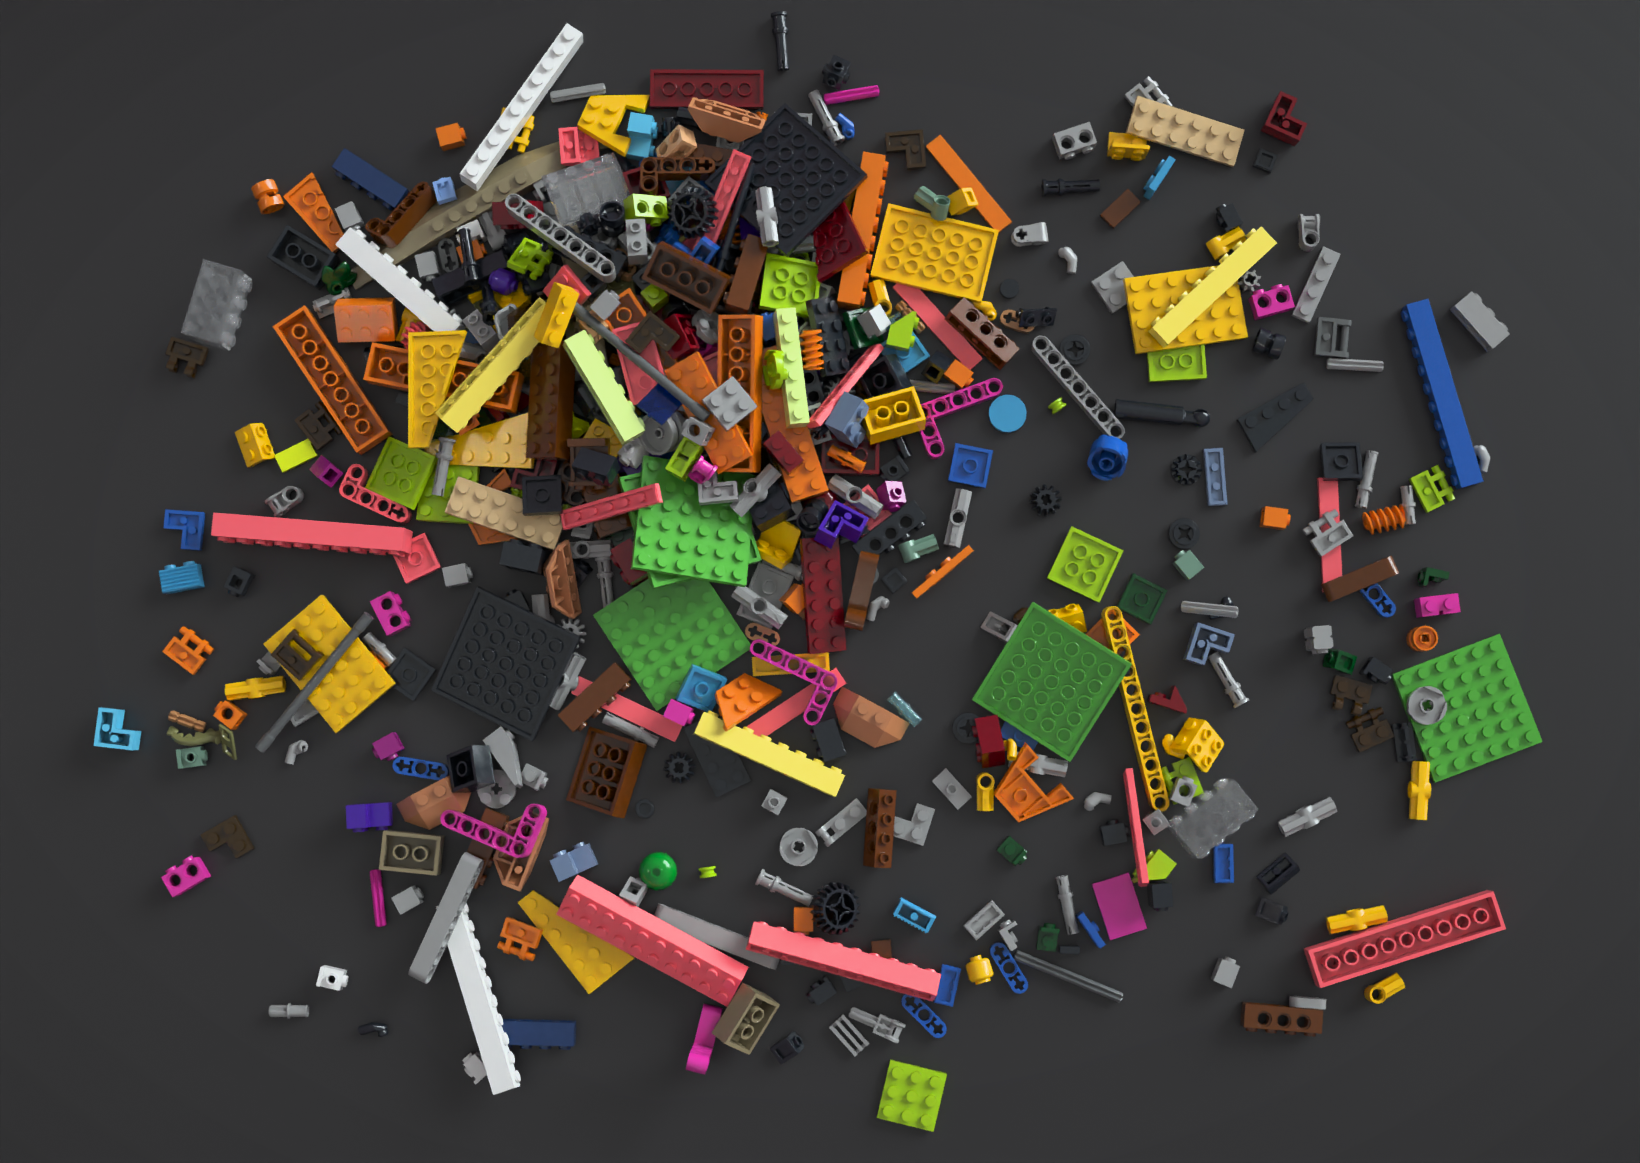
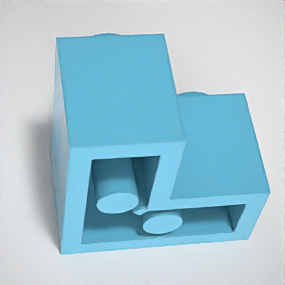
M630 112L627 131L629 138H631V145L626 154L627 159L640 161L647 157H653L655 153L653 140L657 139L658 136L657 122H655L652 115Z
M99 707L93 746L139 750L141 731L122 729L125 710Z

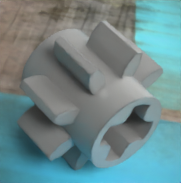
M1256 270L1253 272L1246 271L1239 278L1241 281L1238 285L1242 287V292L1249 290L1250 293H1253L1254 287H1260L1257 281L1260 280L1261 276L1255 274ZM1248 278V280H1252V283L1250 284V282H1246L1245 280Z

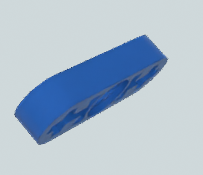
M1378 583L1367 587L1365 591L1364 589L1358 590L1380 617L1387 618L1394 615L1396 611L1395 604ZM1372 588L1379 592V596L1375 600L1369 597V591ZM1382 598H1384L1385 600L1381 602L1385 606H1390V608L1388 609L1389 613H1383V606L1381 604L1376 605L1375 603L1379 602Z
M398 757L393 761V769L398 774L433 780H441L449 775L448 766L444 763L409 757ZM404 760V764L411 765V761H414L412 768H403L402 771L397 764ZM419 763H423L426 766V771L423 774H419L416 771V766ZM430 764H433L432 769H439L441 766L445 773L438 777V773L431 772V776H428Z
M1002 942L993 943L990 947V954L1009 986L1015 993H1024L1028 988V982L1014 958ZM995 947H1003L1002 954L1004 957L1008 955L1010 958L1004 959L999 964L998 960L1002 959L998 954L994 955ZM1007 962L1014 964V971L1011 973H1006L1003 970V966ZM1019 972L1020 975H1016L1019 981H1024L1022 984L1023 988H1014L1016 982L1013 978L1009 980L1008 977H1012Z
M903 994L901 998L902 1006L933 1037H943L947 1031L946 1024L917 997H914V1003L917 1006L921 1003L922 1006H919L915 1013H913L912 1010L915 1008L911 1004L907 1006L905 999L907 996L909 998L912 996ZM926 1009L929 1011L930 1015L927 1020H921L918 1017L920 1010ZM935 1017L936 1019L933 1022L936 1025H942V1032L939 1033L937 1031L934 1033V1027L931 1024L927 1027L925 1024H928Z

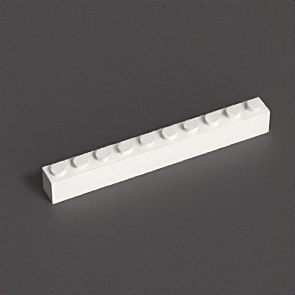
M568 23L564 26L460 172V178L463 183L476 191L479 190L582 45V32Z
M466 903L447 945L493 1095L520 1087L521 1077L513 1064L515 1063L513 1053L509 1051V1038L502 1028L503 1019L501 1014L497 1012V999L495 995H492L490 989L492 983L489 976H486L485 973L486 963L483 957L480 956V944L474 937L473 931L475 928L473 922L469 920L467 914L469 908Z

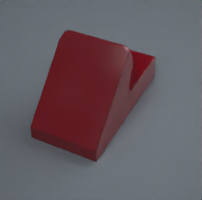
M1175 685L1172 686L1168 699H1166L1165 694L1159 692L1149 694L1147 702L1183 714L1187 713V708Z

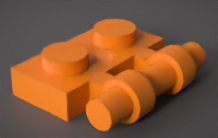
M183 626L179 630L184 635L183 638L180 640L174 636L162 652L189 673L195 675L206 661L201 656V653L205 651L210 655L214 648L209 645L208 641L202 640L195 635L196 632L192 629L189 630ZM189 641L197 645L195 650L187 645Z
M506 917L500 936L507 938L506 943L500 941L497 948L503 950V953L508 955H517L519 959L524 961L526 959L533 961L535 954L529 952V948H538L543 930ZM514 941L522 944L521 949L514 946Z

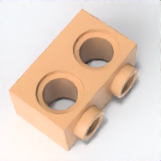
M678 124L656 148L657 157H688L697 148L694 132Z

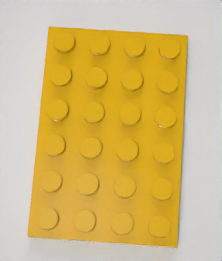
M888 203L870 277L960 299L965 297L968 301L981 304L999 230L951 218L938 221L933 219L930 213Z
M1212 266L1124 278L1123 284L1135 354L1248 338L1238 280L1163 348L1148 332L1152 328L1150 324L1158 316L1162 319L1166 315L1164 311L1171 304L1176 306L1180 302L1178 298L1185 291L1189 294L1193 290L1191 286L1199 278L1203 281L1207 277L1205 273Z
M320 595L264 643V646L272 654L293 629H296L300 633L299 635L316 651L324 654L300 681L281 665L300 690L305 687L351 630L350 626L324 595ZM357 637L307 699L333 731L338 733L396 683ZM294 640L290 643L308 661L311 659V656Z

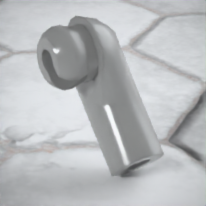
M1070 247L1060 248L1058 255L1067 260V273L1075 274L1077 256Z
M1475 445L1473 448L1475 455H1478L1480 459L1481 473H1487L1490 455L1485 446Z
M879 596L869 604L865 618L874 621L878 609L881 607L884 609L888 608L889 599Z
M299 740L289 745L284 762L294 765L296 755L308 750L306 741Z
M1094 792L1085 798L1084 808L1087 811H1092L1098 803L1110 804L1112 795Z

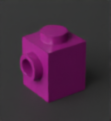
M322 455L309 469L330 488L343 475L341 470Z
M885 481L876 489L879 502L884 505L882 510L896 512L906 503L901 481Z
M392 732L372 743L374 746L372 751L377 759L380 758V760L387 759L388 762L397 758V753L405 749L396 732Z

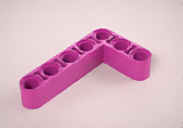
M991 378L921 404L922 409L927 412L925 428L929 427L934 431V434L929 437L924 434L923 430L918 431L928 457L939 459L944 452V445L934 420L996 398L1000 395L1003 388L1002 382L999 379ZM990 384H996L999 390L997 392H991L988 386ZM971 391H979L981 397L979 399L972 398ZM953 398H962L963 404L959 406L955 405L953 403ZM937 403H942L945 406L943 412L936 411L935 405ZM937 445L940 447L941 452L933 454L930 451V447Z
M762 639L754 640L750 646V651L754 656L817 685L803 714L804 721L808 725H816L820 721L837 686L835 674ZM759 642L764 645L765 649L762 653L754 651L753 646L755 643ZM774 651H779L782 654V659L778 662L771 659V653ZM792 659H796L799 662V667L796 670H792L788 666V662ZM810 667L815 668L817 671V675L814 678L806 676V670ZM826 676L834 678L832 686L824 685L823 679ZM819 693L826 696V701L822 704L815 701V696ZM809 711H815L818 714L815 721L807 719L806 716Z
M540 804L528 805L515 835L455 810L444 811L440 821L446 828L516 858H526L532 852L547 816V810ZM537 807L539 815L535 818L532 812ZM451 814L455 817V821L452 824L449 822ZM470 821L472 824V829L468 832L466 830V824ZM527 826H530L532 829V832L529 836L525 834V828ZM485 829H488L489 831V837L487 839L483 837V832ZM503 836L507 840L504 847L500 844V839ZM520 844L524 846L522 854H519L517 851Z
M708 1004L703 1005L686 1070L706 1074L716 1038L712 1031L721 1018L723 1008Z

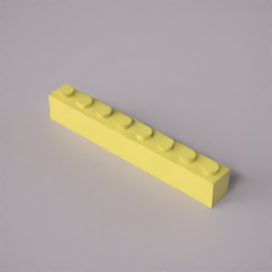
M1262 226L1257 231L1253 228L1245 236L1247 240L1244 243L1239 241L1232 248L1234 252L1230 256L1226 253L1218 261L1220 265L1217 268L1212 266L1205 273L1207 277L1203 281L1199 278L1191 286L1193 290L1189 294L1185 291L1178 298L1180 302L1176 306L1171 304L1164 311L1166 315L1162 319L1158 316L1150 324L1152 328L1148 332L1163 348L1277 244Z
M540 297L435 412L456 433L466 427L470 418L480 411L481 406L492 398L497 388L506 382L507 377L519 368L524 358L528 357L532 353L533 348L540 343L534 337L546 304Z
M709 710L707 713H702L693 733L694 735L829 796L836 797L845 775L841 774L842 770L831 766V768L823 766L824 762L816 758L812 761L806 758L807 754L796 750L794 753L788 750L789 746L780 742L778 745L772 743L770 737L763 734L759 737L753 734L754 730L745 726L743 729L734 726L726 732L723 728L724 722L718 718L719 715Z

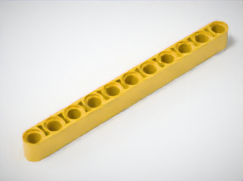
M1108 606L1102 610L1101 615L1109 648L1117 654V650L1123 647L1125 649L1123 658L1132 663L1129 668V675L1124 676L1119 684L1148 804L1152 809H1159L1163 812L1169 807V798L1123 615L1118 607ZM1111 609L1116 613L1114 620H1110L1107 615ZM1115 628H1118L1121 632L1118 639H1115L1112 635ZM1130 684H1132L1135 688V691L1132 695H1129L1126 692V689ZM1137 703L1139 705V711L1136 714H1133L1131 711V707L1133 704ZM1139 722H1142L1144 724V729L1142 732L1138 733L1136 730V725ZM1143 741H1147L1149 744L1146 751L1141 750V743ZM1148 760L1153 761V767L1150 770H1147L1145 767ZM1156 778L1158 780V786L1152 789L1150 786V782L1152 779ZM1158 797H1161L1163 800L1160 807L1155 806V800Z

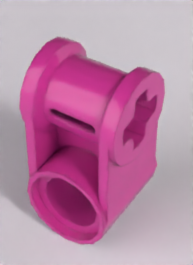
M701 455L688 473V477L698 484H703L710 480L718 466L711 465Z

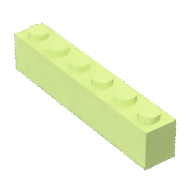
M796 308L776 309L773 313L776 347L778 351L782 350L784 352L783 363L788 373L787 380H783L781 386L786 428L806 427L810 421Z
M583 330L564 340L563 347L623 446L643 435L645 424L640 417L636 416L633 403L630 400L627 401L624 396L625 391L622 385L617 384L615 381V374L611 367L606 366L603 353L600 350L597 351L594 346V338L590 333L587 334Z

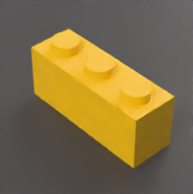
M557 282L553 283L534 333V337L542 344L559 348L579 297V293L572 287Z

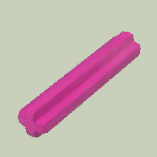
M874 85L824 94V102L828 105L879 96V87Z
M374 869L370 871L375 926L382 927L387 924L381 870Z

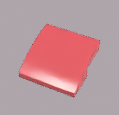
M578 127L558 128L561 165L573 167L601 166L599 141L578 130Z

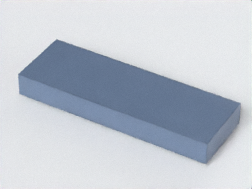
M1223 448L1203 449L1207 506L1227 505Z

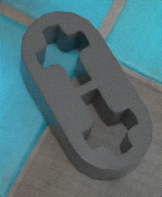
M449 238L441 239L438 243V251L442 268L448 273L460 268L459 257L455 243ZM445 243H448L450 246H452L449 248L450 254L448 255L446 250L442 249L443 247H445ZM449 258H451L453 264H456L453 266V270L446 267L449 265Z

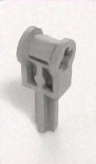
M852 1007L849 1012V1018L874 1028L872 1033L899 1043L900 1040L898 1038L902 1028L906 1026L904 1023L881 1013L879 1017H876L856 1007Z

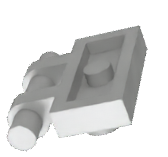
M1149 76L1143 81L1147 85L1145 89L1139 83L1124 95L1132 107L1137 96L1153 100L1149 95L1151 92L1158 99L1156 102L1173 106L1167 94L1164 95L1158 88V83L1156 81L1153 82Z
M1336 509L1331 512H1325L1320 519L1315 522L1311 521L1307 527L1302 529L1306 536L1312 532L1316 536L1310 540V543L1320 557L1354 536L1344 520L1338 523L1335 522L1334 518L1339 516ZM1327 523L1330 528L1322 533L1319 528Z

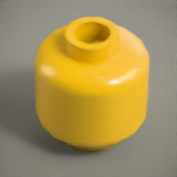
M981 955L971 957V962L966 964L969 980L975 982L976 985L991 981L990 978L993 976V970L990 960L982 958Z

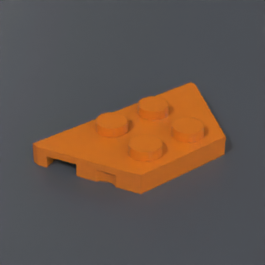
M968 545L952 559L950 557L946 558L939 565L941 568L938 571L933 569L925 577L926 581L916 588L912 594L917 599L959 565L974 550Z
M746 673L717 690L715 699L719 705V714L724 722V730L727 732L780 697L782 691Z

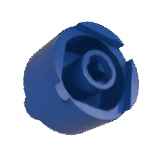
M1100 435L1092 443L1087 460V465L1093 476L1105 481L1112 480V478L1117 476L1120 477L1125 471L1128 459L1127 443L1114 436Z

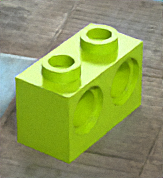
M631 194L623 200L626 220L645 219V224L657 227L669 219L665 196Z
M684 436L665 469L668 473L685 482L688 478V473L705 448Z

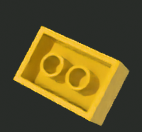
M914 386L864 400L869 406L866 417L862 419V424L870 445L925 430L926 417Z

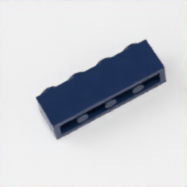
M346 148L342 150L332 165V168L336 171V176L342 180L347 178L351 181L350 185L359 191L361 188L367 191L366 195L374 201L379 199L383 202L381 205L390 211L395 209L409 194L407 188Z
M503 1019L502 1028L504 1033L508 1035L509 1048H512V1045H520L522 1049H531L532 1046H540L539 1049H551V1046H559L561 1050H569L571 1046L574 1047L576 1044V1021Z

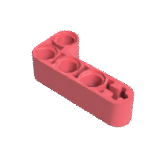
M353 464L348 468L339 488L341 496L398 523L406 524L411 520L412 513L410 509L364 488L368 478L366 468L360 464ZM357 469L362 470V475L359 478L354 477V472ZM349 486H353L354 492L347 496L346 489ZM366 494H370L371 501L365 504L363 497ZM383 502H387L389 505L386 511H381L380 509ZM394 509L403 512L405 517H400L393 513Z

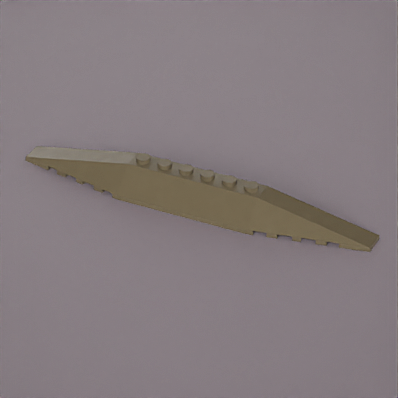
M559 141L519 154L494 168L478 191L468 185H464L455 190L458 200L441 205L436 201L396 247L387 248L380 244L379 252L383 255L387 253L394 259L392 263L396 267L398 265L401 266L415 258V255L424 253L438 245L441 239L450 238L455 235L457 227L478 219L485 212L492 211V202H504L510 194H518L522 197L535 189L533 184L549 176L551 173L556 178L573 168V166L561 165ZM599 142L600 152L608 148ZM358 264L351 269V272L357 273V279L352 284L356 291L375 280Z

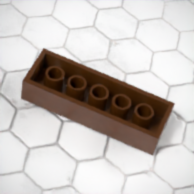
M561 341L559 348L540 342L533 348L531 353L526 458L570 460V447H567V439H572L575 366L563 347L564 341Z

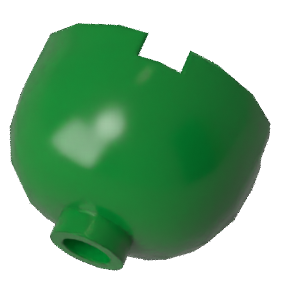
M653 852L645 856L639 866V878L649 889L655 891L670 887L677 876V865L667 853Z

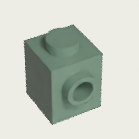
M1190 550L1186 552L1180 551L1174 556L1176 560L1172 563L1186 581L1190 580L1204 568Z

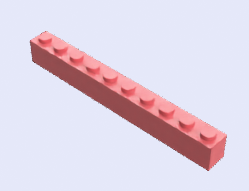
M762 921L753 922L746 950L932 1002L937 996L941 978L940 973H936L935 970L930 968H918L917 965L912 963L904 964L894 958L886 959L880 957L877 953L868 954L862 952L859 948L843 947L842 944L837 942L829 943L819 937L811 938L802 932H790L784 927H772Z

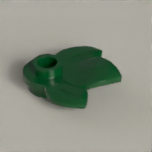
M343 261L335 270L324 266L321 279L326 284V289L331 295H339L342 293V290H345V288L351 286L356 281L357 273L351 272L349 264Z

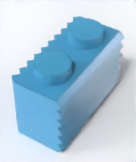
M195 561L184 562L181 567L167 565L164 566V570L159 571L162 593L164 594L205 587L201 565L195 564Z
M902 897L893 911L894 917L897 916V918L904 920V922L911 924V926L914 925L915 928L917 927L918 930L921 929L925 933L929 932L936 918L932 913Z

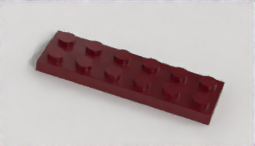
M650 69V109L688 108L693 97L715 100L740 109H763L764 70Z
M839 536L831 549L815 541V537L801 538L800 551L808 654L844 651L846 650L845 627H843L844 608Z

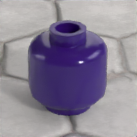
M504 268L492 271L489 277L491 289L504 296L515 292L519 285L516 274Z

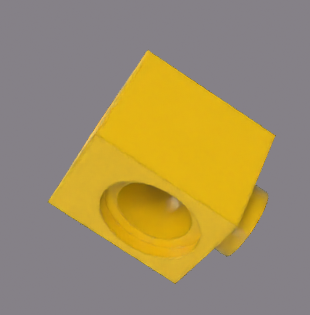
M961 188L947 196L950 199L948 211L951 216L962 215L979 205L972 188Z

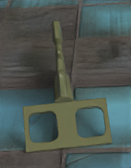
M222 724L219 725L218 731L209 728L205 733L196 732L194 737L191 734L186 736L183 733L177 734L179 730L174 726H170L167 731V735L171 736L176 743L184 746H197L209 742L217 745L221 743L223 752L233 760H237L233 732ZM226 745L231 749L232 754L228 752Z

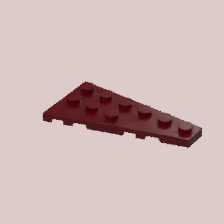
M845 201L813 231L817 255L815 260L818 266L817 281L820 283L869 253Z

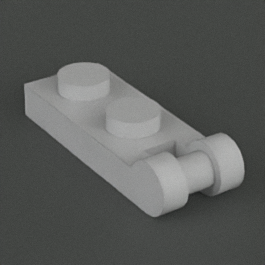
M856 798L815 833L818 837L821 836L825 841L826 847H829L864 818L867 810ZM830 827L835 832L832 836L827 832Z

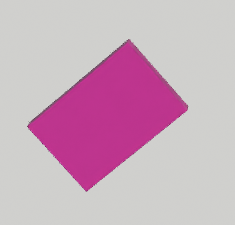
M1129 872L1092 884L1109 940L1147 929Z

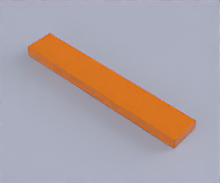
M941 134L926 145L925 148L959 189L972 188L979 204L975 209L991 228L999 230L998 233H1000L1012 223L1011 219Z

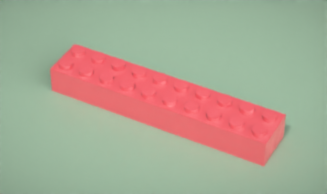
M213 512L211 536L217 537V541H223L224 543H235L236 540V542L246 545H254L255 542V544H261V546L272 547L274 543V545L284 548H291L293 545V547H298L299 549L310 550V546H312V548L321 551H329V548H331V550H336L337 552L348 553V549H350L351 552L358 554H367V551H369V553H374V555L386 556V552H389V555L405 557V554H410L413 531L402 527Z
M578 874L568 888L556 914L726 1007L731 1002L749 968Z
M1485 890L1303 949L1315 986L1323 988L1502 931L1506 927L1494 891Z

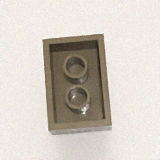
M384 830L379 870L440 875L445 836Z
M742 982L712 1034L724 1044L750 1055L780 1004L767 994Z

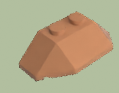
M693 97L688 106L689 113L702 132L708 133L711 136L725 138L730 142L740 143L761 133L766 121L750 111L715 100Z
M568 539L557 545L543 564V574L546 577V591L549 595L551 606L568 618L574 619L582 613Z
M844 687L841 688L833 703L841 730L874 748L901 740L910 724Z
M447 776L412 794L396 805L405 822L431 830L442 824L440 817L444 811L455 810L461 813L465 812L471 793H452L450 776ZM453 814L449 816V820L454 818Z
M532 812L535 818L538 817L539 814ZM522 816L507 822L504 831L515 835ZM545 818L532 852L528 857L516 858L496 850L493 861L502 885L521 892L533 870L545 839L549 818ZM527 826L525 828V834L529 836L532 832V829L530 826ZM503 836L500 839V844L504 847L507 840ZM520 844L517 848L519 854H522L524 852V846L522 844Z

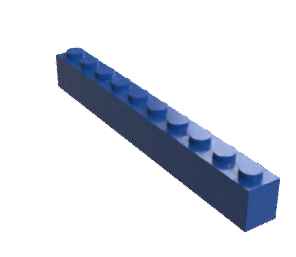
M1429 299L1407 304L1402 308L1401 317L1407 324V337L1413 344L1412 354L1414 358H1417L1419 364L1417 370L1424 381V393L1428 394L1430 401L1428 402L1430 412L1434 414V427L1436 431H1439L1440 447L1444 449L1446 454L1445 464L1450 468L1452 474L1450 475L1451 483L1457 490L1484 482Z

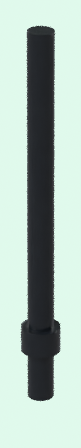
M751 162L744 175L722 249L719 250L717 255L716 269L722 272L725 262L728 261L730 256L729 249L756 164Z

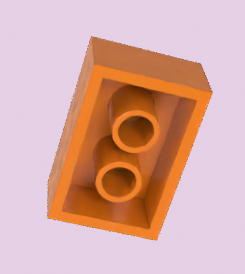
M395 297L337 299L333 307L338 343L396 340L398 322Z

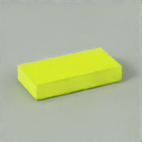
M309 439L274 455L283 473L318 457Z

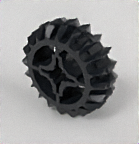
M689 186L688 190L686 188L681 189V193H675L677 199H671L673 206L669 205L668 208L672 209V212L667 214L669 217H672L669 221L670 224L674 225L672 229L678 231V235H684L688 239L691 237L692 239H698V236L704 237L705 233H710L709 227H715L713 220L718 219L714 215L719 212L718 209L714 208L717 205L716 201H712L714 196L708 194L707 190H702L701 187L694 188L693 186ZM696 197L695 201L692 200L689 205L685 204L691 198ZM696 221H701L696 227L690 228Z
M830 882L829 885L824 884L822 889L817 890L818 895L812 896L815 899V903L810 904L814 906V910H811L810 913L815 914L812 920L817 922L816 927L821 928L822 932L829 935H841L842 932H849L848 928L854 927L853 922L859 921L856 918V914H860L857 911V907L861 905L856 903L859 897L854 895L855 891L850 889V886L843 885L841 882Z

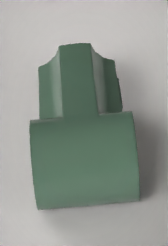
M925 186L920 187L915 193L914 199L931 211L930 216L938 221L945 220L949 210L950 199L944 195H936Z
M934 534L898 545L904 563L921 558L920 556L939 550Z

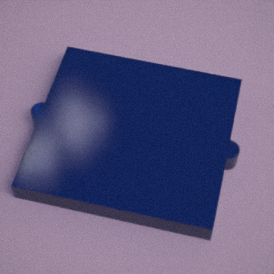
M657 384L637 404V407L645 412L648 418L654 419L662 426L683 404L661 385Z

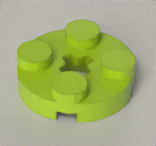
M767 350L764 355V360H767V365L763 366L764 381L767 386H771L769 389H779L783 384V380H787L788 377L787 369L784 368L783 363L784 352L782 350Z

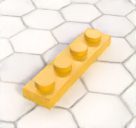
M829 652L794 654L830 671ZM782 655L771 656V659L778 662L782 659ZM752 657L753 676L791 674L758 657ZM792 659L788 662V666L790 669L796 670L799 667V662L796 659ZM812 667L806 670V673L817 672Z

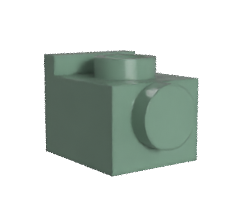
M204 746L176 750L178 769L206 766L208 753L207 750H204ZM190 754L194 755L193 761H190Z

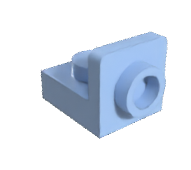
M451 177L440 178L438 181L432 182L439 205L458 200Z

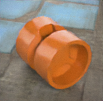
M273 179L264 180L252 186L253 195L256 200H259L257 205L261 214L274 213L284 207V202L281 195L277 194L278 188Z
M1430 626L1413 628L1407 634V645L1410 649L1417 652L1431 650L1438 643L1437 632Z

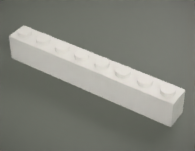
M350 227L335 244L433 331H459L466 328L461 324L462 319L455 313L451 315L448 312L449 308L443 302L437 303L434 300L435 295L428 289L425 291L421 289L420 286L422 284L414 277L410 279L406 275L408 272L402 266L398 265L396 267L392 263L394 259L387 253H384V255L380 253V247L373 241L369 243L365 239L367 236L361 230L357 229L355 231Z

